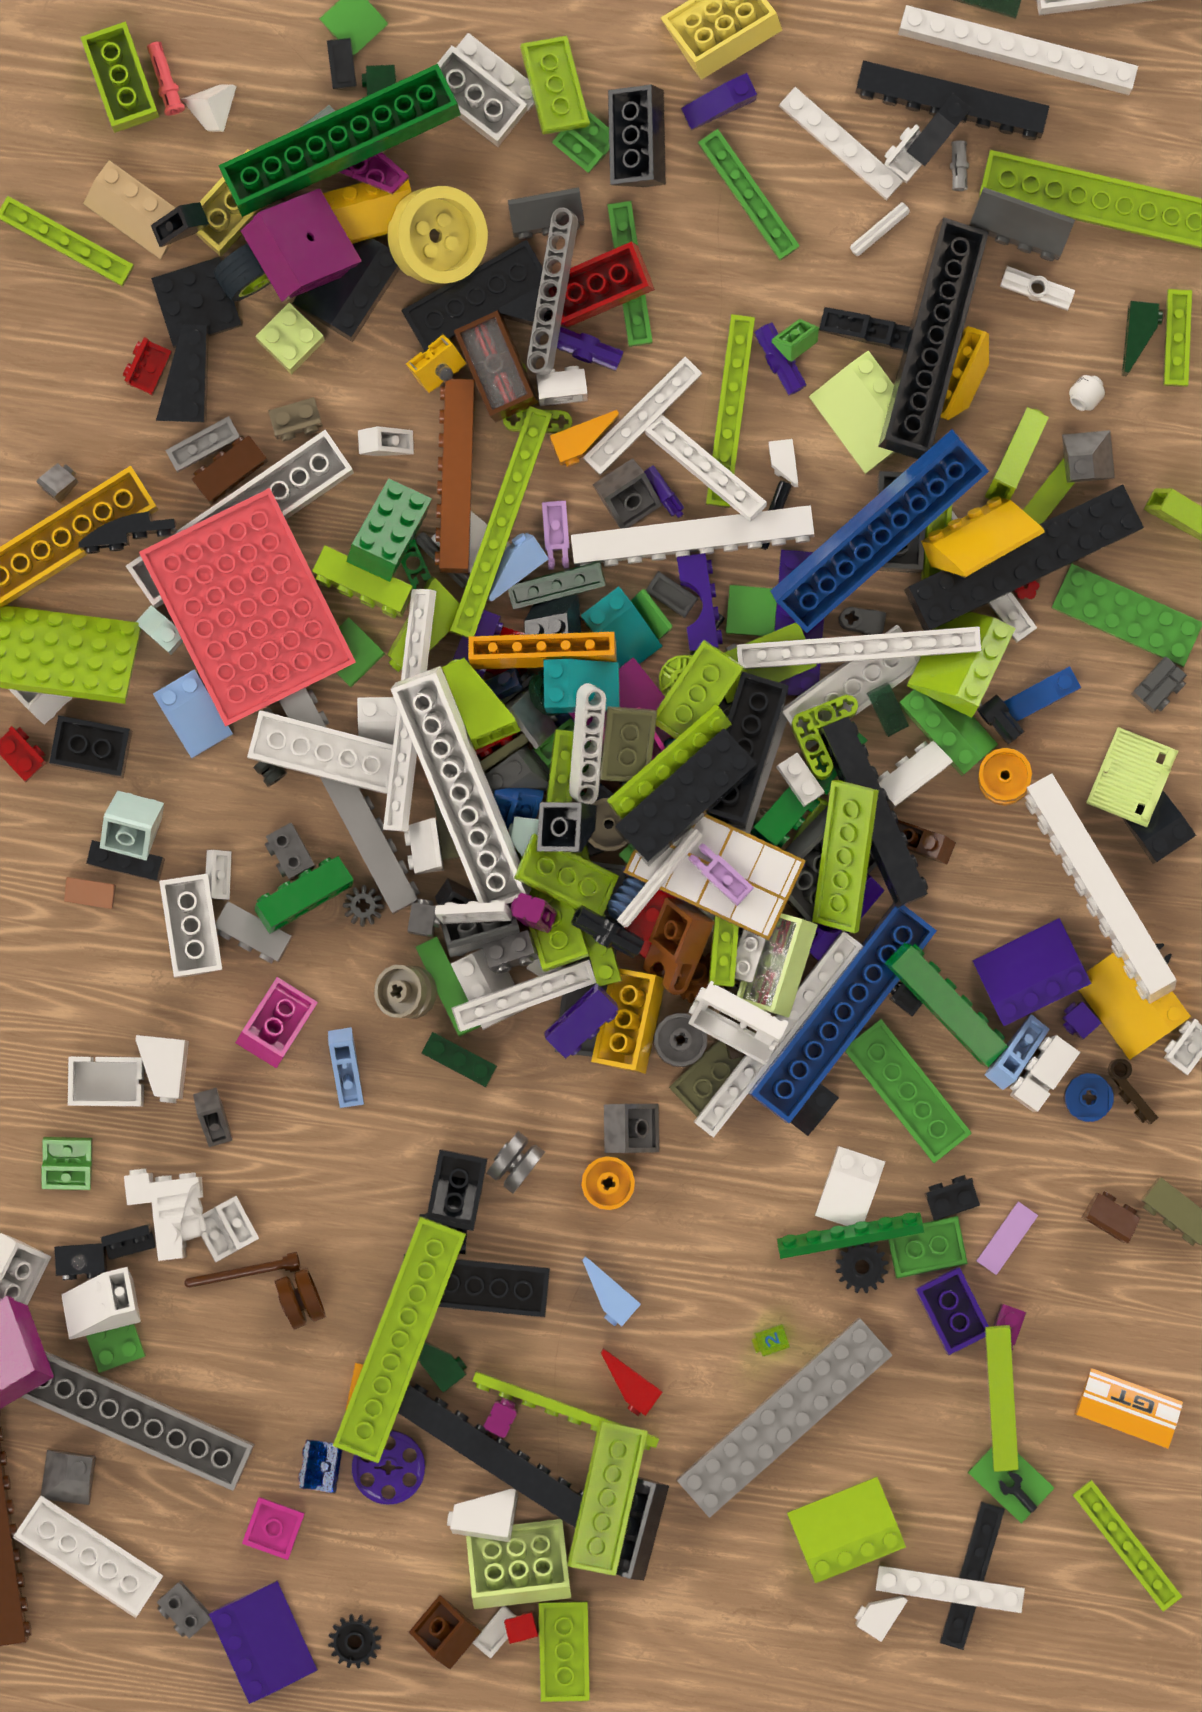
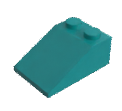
M619 586L581 615V620L591 633H615L616 661L619 662V668L633 657L640 664L663 647Z
M576 659L544 660V708L546 712L575 713L577 692L584 684H592L605 693V712H607L608 706L620 707L619 662ZM595 692L589 695L588 702L593 700Z

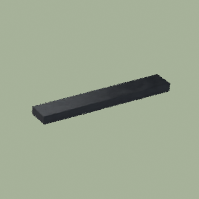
M981 1501L959 1578L984 1582L1005 1508ZM951 1602L940 1639L941 1644L964 1650L976 1606Z

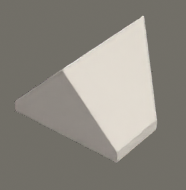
M217 85L181 100L207 131L224 132L236 86Z

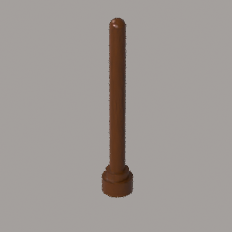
M297 1252L287 1253V1256H284L282 1260L187 1278L184 1284L186 1287L191 1288L285 1269V1271L290 1270L291 1273L301 1270L299 1256Z

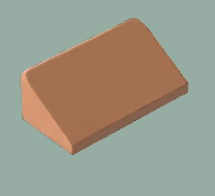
M67 877L64 902L112 909L116 885Z

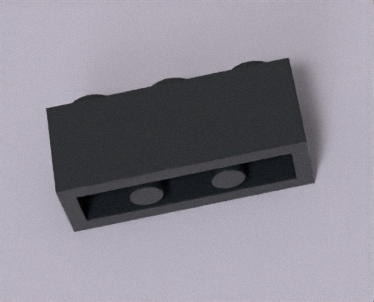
M92 840L86 864L159 882L165 858L149 854L146 861L101 849L100 842Z

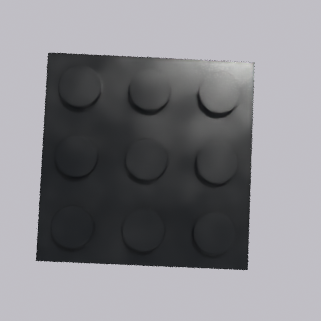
M220 257L151 278L173 348L177 346L182 324L209 325V336L242 326L235 302H232L226 295L213 273L215 267L221 262Z

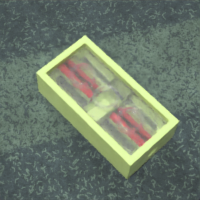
M781 914L772 933V938L765 942L753 982L749 983L741 980L737 996L762 1010L789 1018L818 925L800 918Z

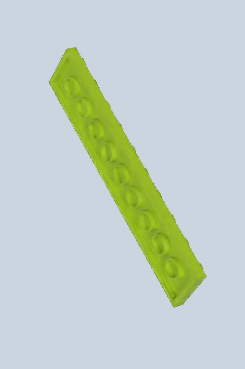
M994 150L989 151L979 197L983 187L1078 221L1202 249V198Z
M420 1216L333 1443L334 1447L379 1463L466 1236L465 1233Z

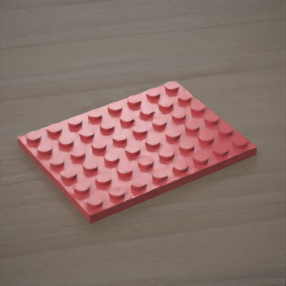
M270 488L139 552L225 727L356 663Z

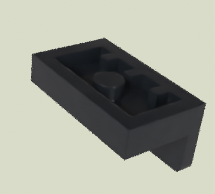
M962 1175L951 1179L953 1184L943 1187L941 1182L928 1187L929 1192L924 1194L933 1221L980 1206L972 1178L966 1179V1176Z
M150 1224L100 1237L102 1246L106 1247L110 1260L156 1247Z

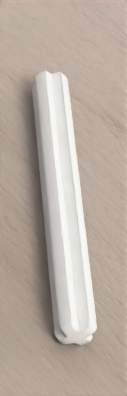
M692 828L618 917L617 921L622 926L628 927L700 840L702 834L697 829Z

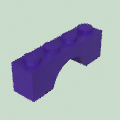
M706 553L677 557L681 586L695 591L703 604L699 618L693 624L686 627L690 655H694L703 640L719 649L718 645L723 644L721 630H716L715 621H720L718 606L713 607L712 598L716 597L715 583L709 582V574H713L711 560H706Z
M868 874L866 877L861 918L885 891ZM814 923L818 926L809 955L819 961L844 930Z

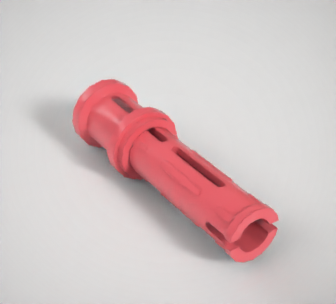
M153 42L147 45V50L159 82L158 94L162 97L166 108L164 113L167 116L181 113L185 110V106L181 104L178 95L179 87L172 80L162 43Z

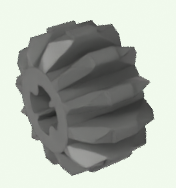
M366 885L362 886L361 894L354 887L352 890L356 896L354 898L350 894L345 896L351 900V903H343L344 908H351V910L345 913V916L350 917L355 914L351 920L352 924H355L358 918H361V927L365 926V919L367 918L369 923L373 925L374 920L371 916L374 915L379 919L382 916L375 911L376 909H384V905L376 904V902L382 899V896L378 895L372 898L376 892L374 888L370 890L369 894H366ZM361 900H366V903L370 905L369 910L366 908L367 912L362 913L361 909L357 908L358 902L361 904Z

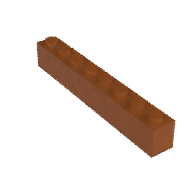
M445 379V386L440 387V400L445 401L444 410L440 409L439 424H444V433H439V447L443 448V457H438V471H442V480H437V495H442L441 504H437L436 518H441V528L436 527V542H440V551H435V566H439L440 573L469 574L474 379Z

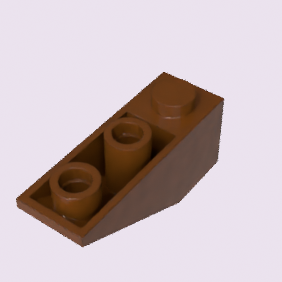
M898 820L897 826L900 832H903L907 837V848L909 851L928 859L948 864L956 842L942 834Z

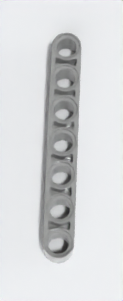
M566 208L556 209L551 217L527 357L528 368L541 376L548 375L554 367L578 227L577 216ZM564 215H569V222L561 226V218ZM564 238L565 246L557 250V241ZM557 262H560V271L556 274H553V265ZM553 286H556V295L552 298H549V289ZM548 310H552V319L545 322L544 314ZM548 334L549 340L547 344L541 345V336ZM539 358H544V366L541 369H537L536 361Z

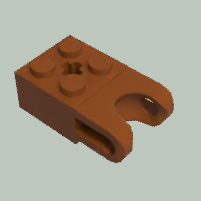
M666 897L649 938L652 944L644 961V971L659 977L664 976L663 986L671 994L679 995L684 993L690 984L715 922L697 907L680 899ZM678 976H679V978H680V979H679V982L674 986V984L676 983L677 978H678Z

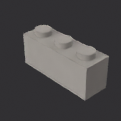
M227 901L215 923L216 928L219 929L218 935L227 940H230L231 937L239 940L238 946L249 952L254 948L261 952L260 958L271 964L274 960L280 962L293 938L280 929L269 934L260 918Z

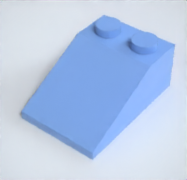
M195 669L153 693L191 758L233 735L229 726L225 727L204 683Z

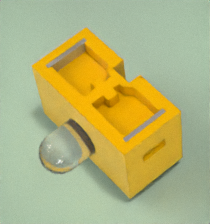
M444 334L428 346L429 349L424 353L420 352L406 363L416 380L428 393L437 389L442 382L451 380L453 374H456L461 367L467 364L453 343Z

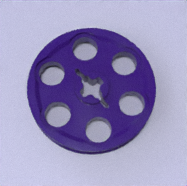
M392 1430L389 1436L395 1439L396 1445L391 1450L384 1448L379 1463L373 1461L365 1462L360 1456L355 1454L352 1461V1475L359 1491L368 1499L386 1505L397 1504L410 1498L420 1487L425 1474V1460L418 1444L408 1435ZM405 1449H414L417 1454L416 1460L413 1462L405 1461L403 1459ZM386 1461H391V1465H395V1467L402 1466L403 1468L393 1469L391 1474H386V1470L374 1467H381L386 1464ZM371 1473L374 1476L373 1485L369 1487L364 1486L360 1481L361 1475ZM406 1473H413L416 1476L417 1482L414 1486L408 1487L403 1483V1476ZM385 1485L394 1487L396 1493L393 1498L387 1499L383 1497L381 1491Z

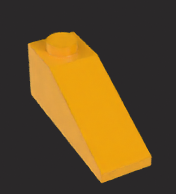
M614 410L550 435V441L560 466L566 464V467H570L579 463V459L593 447L619 418L618 411Z

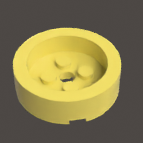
M448 186L428 187L411 192L398 203L392 220L388 225V244L394 261L407 276H411L425 284L452 283L467 277L478 267L486 251L488 230L480 207L468 194ZM432 229L440 233L436 243L432 242L429 237Z

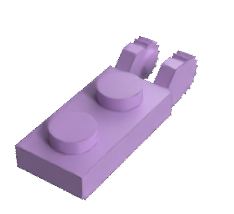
M566 501L542 502L545 551H547L549 558L548 568L549 570L554 569V550H562V565L564 569L569 568Z
M702 843L699 846L700 851L711 859L712 862L706 867L693 854L688 859L702 871V875L738 906L754 887L719 854L716 855Z

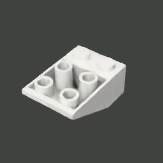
M128 1267L104 1272L61 1294L70 1340L141 1322L134 1281Z

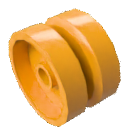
M1001 748L992 751L986 755L980 764L978 775L980 791L986 799L997 805L1006 806L1017 803L1024 798L1027 793V787L1031 783L1032 771L1030 763L1023 754L1015 749ZM1007 773L1010 776L1007 780H1004L1000 774L1005 775Z
M606 1156L594 1160L587 1166L582 1176L581 1185L584 1196L592 1205L599 1209L612 1210L620 1208L629 1201L634 1192L635 1180L632 1170L625 1162L615 1157ZM607 1178L613 1181V1185L610 1188H606L603 1184V1181Z

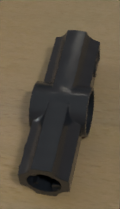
M583 905L577 908L573 914L572 925L592 935L593 939L607 948L612 946L631 958L638 956L642 950L644 939L623 928L614 918L607 915L603 917Z

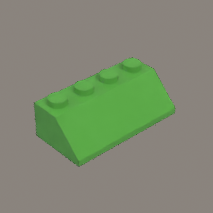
M911 691L898 704L931 742L934 741L953 761L951 765L961 776L967 773L998 745L974 717L971 718L921 692Z

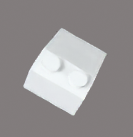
M436 818L408 825L409 831L404 832L406 846L411 845L412 855H408L409 870L414 869L415 875L444 871Z
M837 1146L815 1216L845 1226L865 1221L885 1161Z

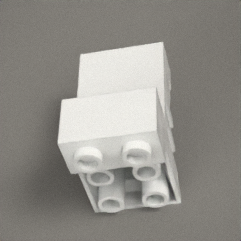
M146 1169L129 1170L130 1175L124 1176L127 1205L152 1202L158 1261L187 1257L186 1241L200 1237L207 1230L202 1216L203 1207L200 1200L203 1197L202 1177H196V1172L179 1174V1179L172 1180L171 1175L155 1177L154 1182L153 1173H147Z

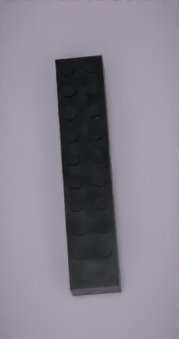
M944 217L936 226L878 447L919 459L933 446L989 232Z
M1120 485L1039 524L1043 527L1045 533L967 577L942 570L907 587L904 591L923 630H933L1143 529L1144 526L1124 485Z

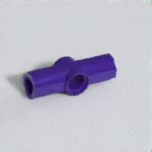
M773 322L756 330L754 334L766 354V361L772 372L777 374L788 396L805 388L807 385L795 365L796 360L792 362L787 360L772 343V339L779 334Z
M560 327L557 349L572 354L574 358L590 364L593 362L608 369L617 370L624 351L601 343L594 336L585 333L578 334Z

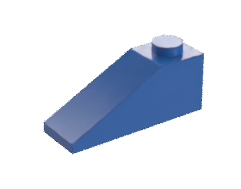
M1069 666L1005 700L1004 703L1009 708V713L1018 722L1078 691L1081 686Z

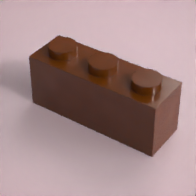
M249 435L246 438L243 436L239 437L232 443L233 448L226 453L221 451L213 458L214 462L208 467L203 465L193 473L195 475L192 478L193 483L211 505L268 462L266 456Z

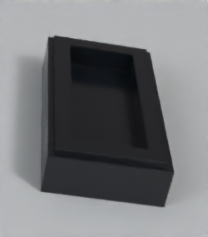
M351 37L327 40L333 89L357 86Z

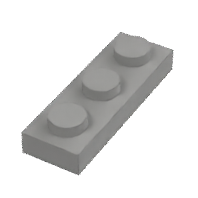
M228 416L165 451L178 473L232 444L240 436Z

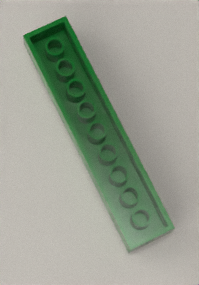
M435 64L218 166L243 217L450 121L461 114L458 103L439 65Z

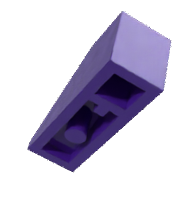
M745 73L685 105L681 110L690 129L693 130L756 101L757 93L748 74Z

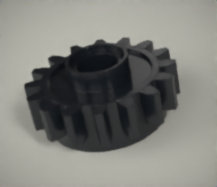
M865 1243L864 1246H861V1244L855 1245V1247L849 1246L847 1247V1252L840 1250L839 1253L843 1257L842 1260L837 1259L835 1261L840 1264V1268L836 1269L835 1272L842 1273L839 1282L847 1281L846 1289L855 1286V1293H858L860 1288H863V1291L868 1293V1287L870 1286L877 1290V1281L880 1283L885 1282L881 1275L888 1274V1271L883 1269V1266L889 1263L881 1259L885 1255L884 1251L876 1252L878 1249L877 1244L872 1248L869 1247V1243ZM859 1260H865L868 1263V1270L863 1274H859L855 1269V1265Z
M350 1614L349 1621H346L343 1617L340 1618L342 1625L334 1624L333 1628L336 1630V1633H329L328 1636L334 1639L333 1642L328 1644V1647H334L335 1649L331 1654L332 1657L338 1655L340 1657L338 1663L347 1662V1668H350L352 1664H356L358 1669L363 1661L366 1665H369V1657L375 1659L377 1657L374 1649H381V1645L377 1644L376 1641L382 1639V1635H375L379 1627L370 1626L371 1618L366 1622L363 1621L362 1614H360L358 1619H355L354 1615ZM352 1635H357L361 1638L362 1644L356 1648L352 1647L348 1642V1638Z

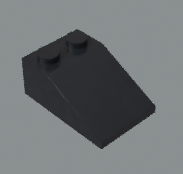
M1163 790L1148 827L1122 818L1152 864L1197 836ZM1138 804L1135 813L1142 815L1145 806Z
M440 1149L426 1219L445 1226L474 1231L488 1158Z

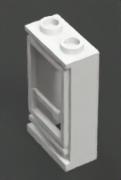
M710 981L707 989L701 988L688 1013L692 1014V1017L688 1024L766 1065L789 1022L784 1019L782 1022L777 1020V1017L770 1016L771 1014L717 985L714 986V982ZM710 1005L713 1008L725 1013L726 1015L738 1020L740 1024H737L736 1022L709 1009L708 1006ZM749 1026V1027H751L752 1029L756 1030L757 1032L754 1033V1032L750 1031L749 1029H747L746 1027Z

